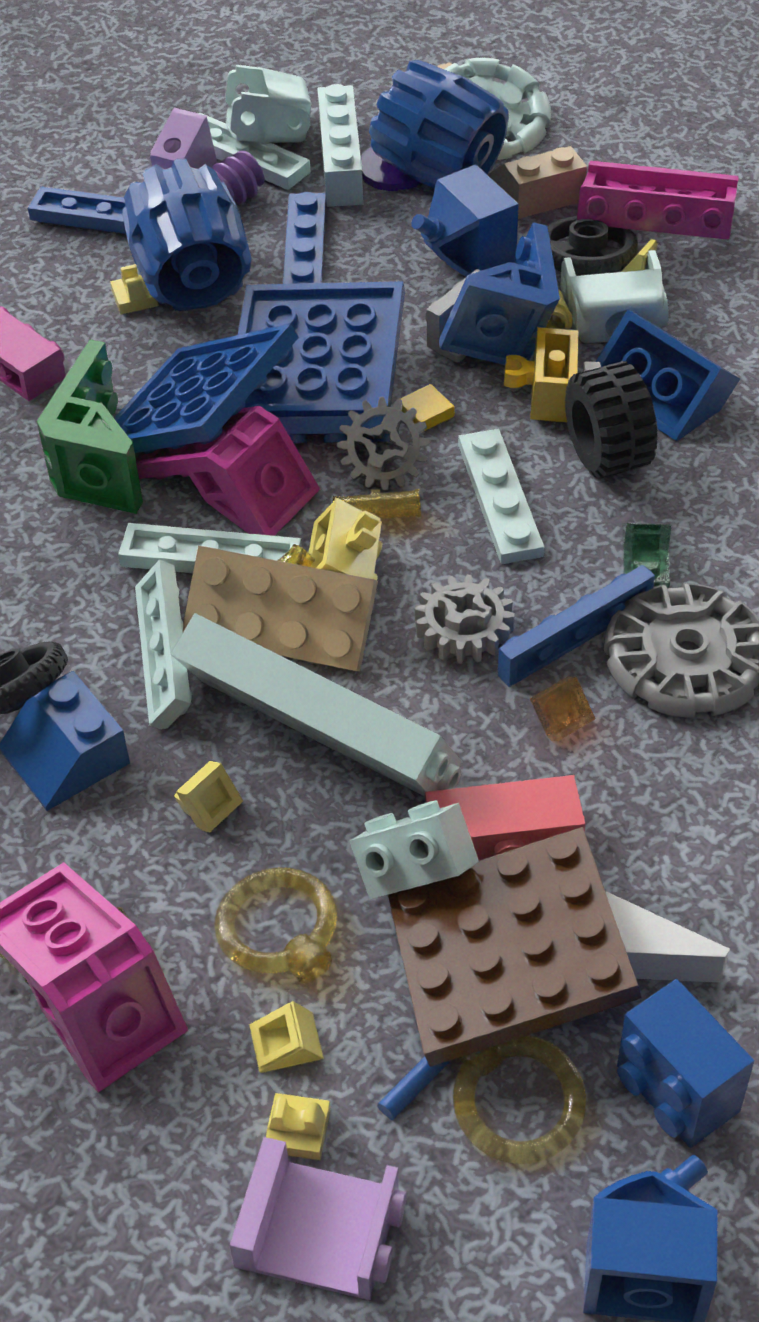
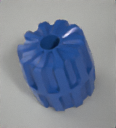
M421 60L409 61L406 72L397 70L392 76L393 85L389 91H384L380 94L376 103L379 113L370 122V146L375 154L410 178L432 188H435L437 179L473 165H477L488 175L497 161L507 135L509 111L504 106L502 100L461 75Z
M175 159L172 167L164 169L156 164L147 168L143 172L144 181L142 183H131L124 196L126 206L123 208L122 215L131 254L150 295L160 304L167 303L172 305L176 311H189L190 309L217 305L230 295H235L243 287L242 279L244 275L250 272L252 258L240 212L225 183L220 181L216 171L208 165L204 164L199 169L192 168L187 159Z

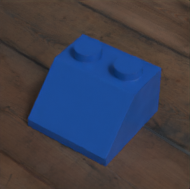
M74 671L54 680L44 690L27 700L0 742L1 753L46 811L130 764L123 729Z

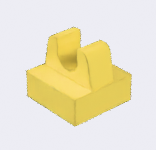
M136 264L120 267L122 279L110 281L112 293L120 314L157 307L158 301L150 295L142 276L138 275Z
M209 761L174 795L182 810L192 818L195 825L202 831L209 833L243 802L223 765L213 761Z
M275 1093L266 1138L286 1142L288 1156L321 1160L331 1109L330 1101Z

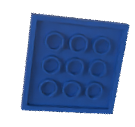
M403 281L246 285L238 335L291 323L299 338L288 350V357L280 364L274 366L266 375V383L257 390L252 391L246 398L244 408L260 406L276 417L349 416L350 410L359 415L364 413L362 402L367 400L372 408L378 407L379 397H384L387 407H391L405 297Z
M290 323L178 348L114 419L132 440L135 453L143 452L144 454H149L157 449L168 447L178 449L186 444L197 442L203 445L208 444L222 434L223 429L221 427L228 419L245 407L244 401L252 391L257 390L266 383V375L271 369L288 357V350L299 336Z

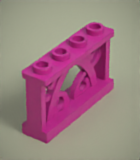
M590 161L586 178L580 188L577 221L592 219L599 220L608 227L727 240L730 238L739 176Z

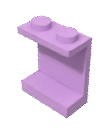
M264 1137L230 1242L234 1267L370 1300L375 1281L385 1283L388 1277L393 1247L385 1245L389 1227H400L404 1215L407 1192L399 1190L398 1168L387 1165L382 1184L291 1163L288 1161L286 1142Z

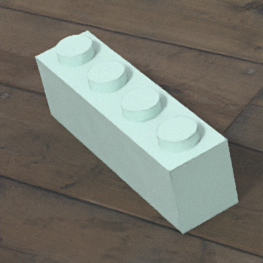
M333 84L328 87L317 88L326 205L327 207L363 205L362 166L353 85Z

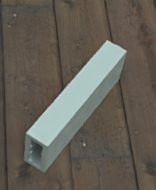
M194 613L170 654L203 683L423 796L428 791L454 789L459 782L462 761L440 735Z

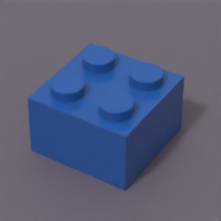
M676 978L625 1014L617 1061V1072L621 1082L630 1093L635 1096L642 1094L654 1107V1115L661 1128L673 1138L679 1135L691 1149L741 1112L755 1060Z

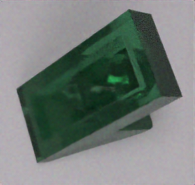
M622 523L623 574H627L644 565L655 575L654 587L666 585L667 588L670 587L668 550L671 524Z

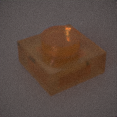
M576 676L566 677L530 698L543 729L551 741H560L596 719Z

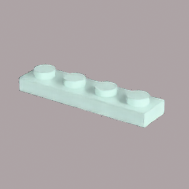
M207 116L217 159L223 161L227 157H232L240 150L247 151L258 161L266 181L287 190L311 172L309 159L272 143L236 140L229 132L225 123Z
M494 429L458 435V446L500 563L506 564L544 557L543 542L500 430Z
M128 523L118 556L120 567L151 569L160 559L175 565V572L193 573L198 545L297 565L299 564L302 547L301 538Z
M159 559L135 586L149 726L166 729L180 715L186 713L191 705L192 692L189 689L187 668L170 655L183 634L175 565Z

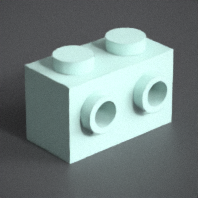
M437 800L430 801L409 809L410 817L396 821L394 814L389 813L364 823L367 831L349 840L369 899L459 876L479 862L459 803L440 808Z

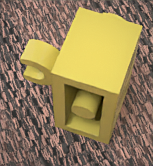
M336 498L314 522L306 566L377 580L378 576L374 572L376 559L382 549V542L379 541L382 524L381 518L366 510L361 511Z

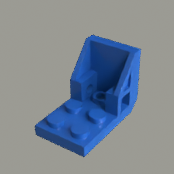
M532 223L527 236H522L517 244L514 263L509 262L467 275L439 338L441 350L505 365L506 356L519 355L528 361L530 360L535 350L537 327L546 328L560 300L547 226Z

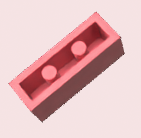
M574 775L425 792V803L437 800L440 808L459 803L479 861L583 827L585 832V820Z

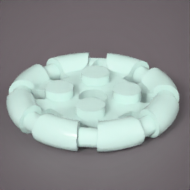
M493 58L467 59L465 64L460 66L454 63L444 70L469 78L472 82L501 99L509 111L506 137L509 136L512 141L508 142L505 139L497 160L512 158V155L520 152L526 153L542 142L546 136L545 128L549 127L551 122V107L546 93L540 92V84L532 75L514 64L512 67L499 64L500 60ZM494 78L506 81V84L495 82ZM525 98H528V100H529V101L521 102V100H522V99H525Z

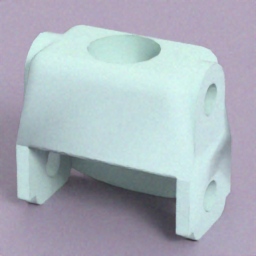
M236 65L235 70L228 73L225 100L229 108L226 115V125L236 140L261 143L302 142L306 139L307 131L310 127L311 100L306 82L302 77L243 65ZM246 84L249 87L248 92H241L240 95L235 91L237 85Z
M655 250L648 251L646 268L639 271L576 276L571 257L564 258V261H562L561 292L572 314V329L579 330L578 338L581 342L586 344L608 342L628 309L660 328L667 326L669 315L668 301L662 283L661 266Z

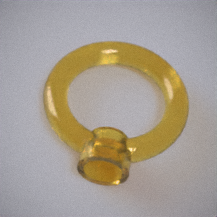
M288 867L260 870L238 881L222 898L215 915L214 928L216 939L224 954L244 969L269 974L291 971L300 983L307 984L326 973L331 966L332 954L326 947L336 929L337 906L328 887L320 879L308 872ZM271 888H292L304 893L313 901L317 912V919L313 930L309 935L300 934L292 938L285 946L284 951L269 953L254 950L246 946L236 933L235 920L237 913L249 898L259 892Z
M527 1035L458 1058L462 1062V1066L456 1076L453 1088L455 1116L465 1136L476 1148L486 1155L511 1164L537 1163L561 1152L579 1132L586 1112L587 1098L584 1082L573 1061L554 1044L544 1039ZM526 1057L537 1060L551 1069L561 1083L564 1093L562 1115L553 1129L539 1138L528 1141H515L503 1138L491 1131L478 1114L475 1104L477 1083L480 1077L486 1076L495 1070L505 1058Z

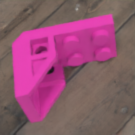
M260 406L243 408L239 413L230 417L221 427L223 429L222 434L208 444L203 445L197 442L186 444L178 449H172L171 447L162 448L149 454L142 452L136 458L139 479L156 477L157 480H161L171 475L190 476L205 502L248 534L275 536L320 490L319 485L279 418Z
M63 862L0 902V953L27 979L42 1012L85 1078L98 1093L188 1031L157 957L138 927L67 864Z

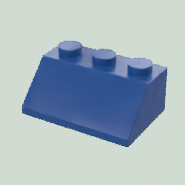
M629 309L596 362H600L601 367L625 361L636 369L651 396L656 414L657 429L675 441L680 440L718 413L740 381L739 377Z

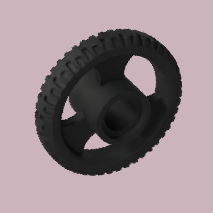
M577 216L563 218L547 226L554 267L560 272L564 258L571 257L576 276L616 273L623 270L637 255L638 240L631 229L608 227L599 220L582 219L577 221ZM569 237V241L558 242L562 238ZM608 238L616 241L623 248L608 246Z
M41 642L20 650L16 648L0 654V714H8L21 709L27 700L44 690L63 672L67 665L68 657L59 643Z

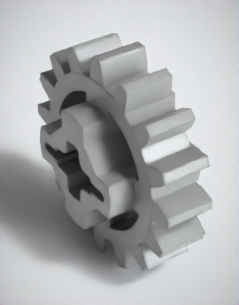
M379 397L378 407L372 408L367 400L362 402L364 413L359 415L352 410L348 413L353 421L352 426L341 425L339 428L343 434L348 436L347 440L337 443L338 449L348 451L349 454L341 460L343 466L354 464L355 468L350 476L356 480L365 475L366 488L370 489L375 481H381L383 491H388L390 481L396 480L397 484L402 488L405 486L403 477L405 474L409 473L416 478L419 476L414 466L415 463H427L428 457L420 452V448L430 446V439L419 437V433L423 432L427 425L425 422L414 424L413 420L417 410L413 407L406 413L402 412V400L400 399L395 401L393 407H387L385 398ZM385 416L382 424L371 429L362 427L366 422L375 417ZM401 422L409 429L412 435L413 446L401 441L398 435ZM385 434H390L391 443L397 449H386L383 455L378 454L377 446L370 439H382ZM355 442L366 447L370 454L367 467L361 463L357 456ZM396 459L406 461L400 468L394 471L382 472L387 463Z
M467 574L464 582L458 583L453 576H448V585L443 587L441 584L433 582L431 584V594L425 592L420 594V605L415 606L417 638H424V648L427 651L438 647L439 658L442 660L451 653L456 655L457 663L462 664L465 655H472L476 662H481L482 652L487 651L491 655H497L498 645L504 644L509 640L510 632L514 631L515 613H512V599H504V589L502 587L490 590L489 579L487 578L476 584L473 583L472 575Z

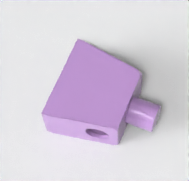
M174 108L151 150L150 159L152 166L156 164L164 169L172 167L175 159H187L190 167L199 169L204 164L209 167L216 164L217 159L207 116Z

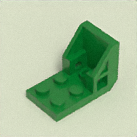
M89 339L37 420L49 479L59 497L137 514L143 503L133 442L113 418L118 405V395L113 390L111 378L112 363L108 360L105 342Z

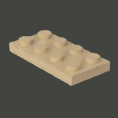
M198 545L183 622V632L194 613L280 656L360 671L378 580Z

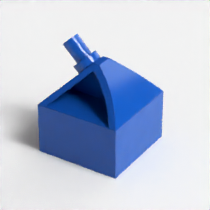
M477 165L437 179L428 218L422 214H417L413 217L411 223L414 229L421 232L424 243L440 259L466 277L476 269L482 271L509 262H515L519 203Z
M691 1155L674 1170L666 1168L661 1173L646 1171L631 1175L611 1184L594 1196L586 1245L583 1313L660 1322H705L717 1284V1209L689 1192L692 1186L708 1174L705 1164L697 1156Z

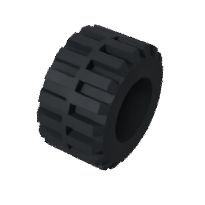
M623 361L573 374L569 378L566 388L565 410L567 425L575 451L590 474L600 479L650 465L655 458L657 449V420L649 391L636 369L631 364L629 365Z

